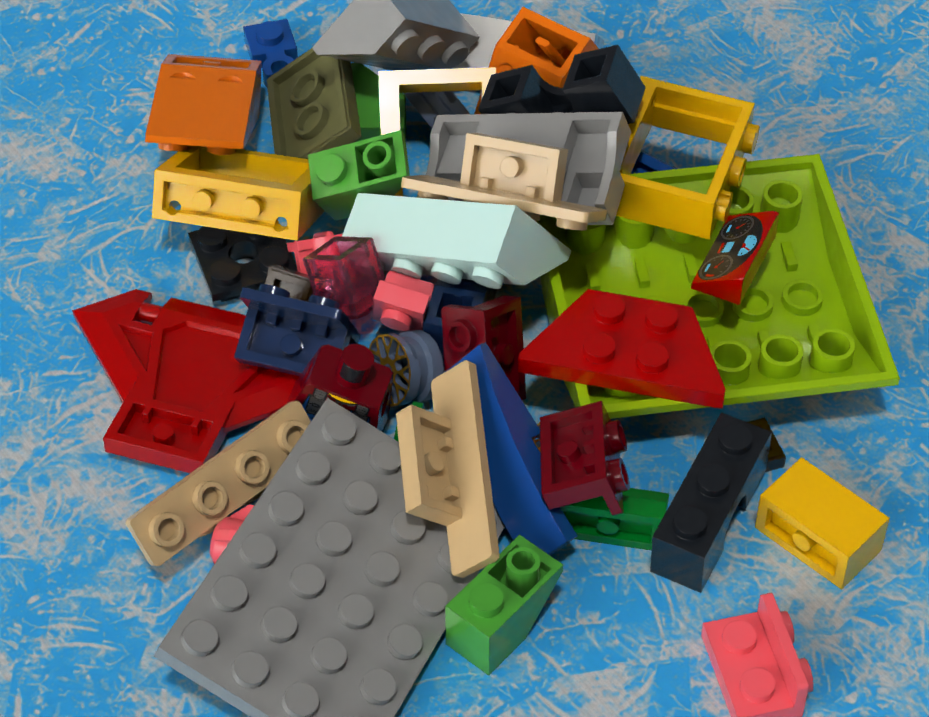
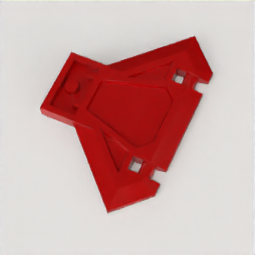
M138 289L72 310L76 322L123 403L103 437L104 448L107 453L191 473L217 454L229 431L268 418L285 406L294 384L299 378L296 375L240 363L234 358L246 317L243 314L172 297L164 306L150 303L152 293Z

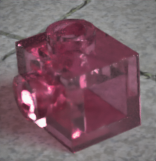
M335 236L303 258L313 289V295L338 302L340 304L339 309L344 311L350 318L349 320L364 317L373 310V298L379 280L385 281V276L372 237Z

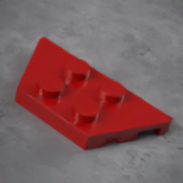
M587 289L520 352L518 357L519 373L723 409L726 389L693 307Z

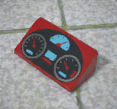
M764 211L729 215L692 281L691 289L740 305L776 237L779 212Z

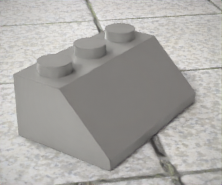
M353 0L312 49L320 56L393 71L427 70L430 66L433 69H451L467 58L470 52L469 48L477 41L479 36L450 0Z

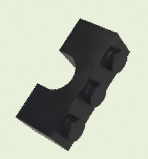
M614 45L574 55L563 88L555 87L544 81L533 65L492 74L478 110L481 114L623 112L627 123L632 124L635 122L646 87L619 45Z
M721 412L652 537L650 572L699 593L702 592L724 550L726 532L737 506L746 509L767 469L772 432Z

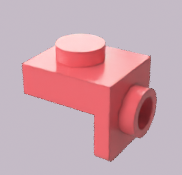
M389 271L385 281L379 280L373 298L372 319L380 321L383 325L398 331H423V322L435 284L395 271Z

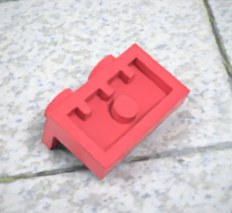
M773 593L760 595L757 612L703 623L701 637L731 717H803L807 695L813 691L814 687L813 676L808 661L797 656L793 646L794 629L791 618L787 611L779 610Z

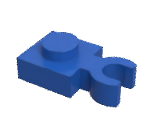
M287 19L243 27L244 41L250 59L262 61L263 81L267 87L266 80L298 58L297 46Z

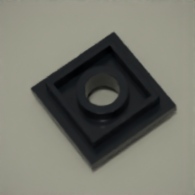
M205 226L188 233L189 241L213 302L218 300L224 302L239 298L242 288L259 290V286L265 284L270 265H279L297 271L296 263L291 252L288 253L287 242L283 238ZM243 258L253 259V261L248 263L237 262V260Z

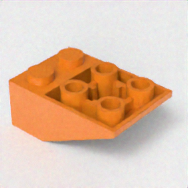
M522 7L495 45L489 67H496V73L533 65L544 81L555 87L563 88L574 55L599 48L591 38ZM481 93L474 114H481L478 110L481 103Z
M168 54L161 63L145 134V142L158 143V148L165 151H184L188 149V145L207 147V152L216 155H231L236 153V149H244L260 116L262 61Z

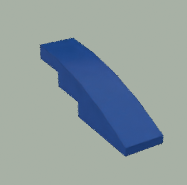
M485 342L478 345L449 369L464 360L476 364L492 497L502 522L513 540L520 534L547 554L552 555L578 537L561 508L557 507L549 510L542 496L541 453L533 441L540 436V429Z

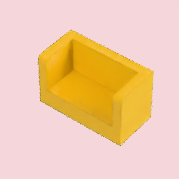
M801 457L760 495L755 528L842 590L880 553L890 518Z

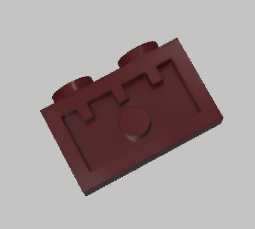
M503 295L473 307L452 304L443 307L441 315L445 371L478 345L486 342L521 400H525V374L518 372V357L524 349L521 297Z
M602 401L540 417L542 496L549 510L603 496L612 516L624 513L622 492L630 490V482L626 466L622 458H620V453L627 451V441L621 422L619 420L611 421Z

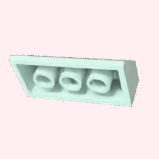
M367 193L357 194L338 245L340 250L355 260L354 266L357 269L371 275L381 276L383 271H395L417 279H421L422 275H430L450 284H460L462 279H467L493 289H500L502 283L525 286L566 262L571 254V250L516 205Z

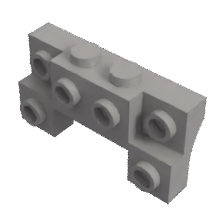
M623 112L456 114L436 116L430 133V154L426 175L460 181L466 133H481L568 149L561 201L606 209L605 221L588 223V225H613L625 187L619 171L631 135V130ZM448 197V200L463 201V199Z

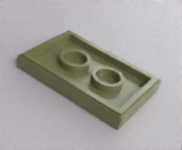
M311 48L266 80L275 154L308 159V154L350 144L362 137L350 61L320 56Z

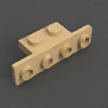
M466 133L460 181L429 175L402 177L401 182L402 188L418 191L417 198L448 200V197L463 199V201L516 205L535 221H540V215L557 218V227L570 230H587L588 223L605 221L607 214L606 209L561 201L568 149L481 133Z
M467 360L432 380L431 392L434 413L414 405H409L396 413L406 513L447 527L452 575L460 578H465L486 567L488 564L494 563L500 556L477 368L475 363Z
M299 401L287 403L126 520L127 528L150 565L161 566L197 538L213 532L217 523L236 509L252 503L262 495L311 422Z

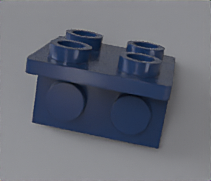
M261 284L259 290L242 288L240 299L248 307L234 355V358L240 363L300 376L321 345L329 344L344 350L349 344H358L359 332L344 311L339 309L340 304L332 299L311 295L308 302L289 298L290 292L267 284Z

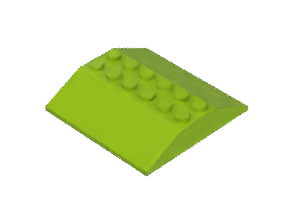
M820 154L747 161L740 187L731 186L729 192H733V199L729 215L764 211L779 212L776 237L740 305L691 289L692 281L725 222L717 221L709 240L619 216L615 217L613 225H588L587 230L584 231L557 227V218L540 215V221H536L571 250L569 259L566 262L540 276L549 324L560 316L587 289L693 307L726 389L723 406L899 385L900 377ZM718 165L634 173L630 175L707 194ZM564 381L575 407L602 401L610 419L708 407Z

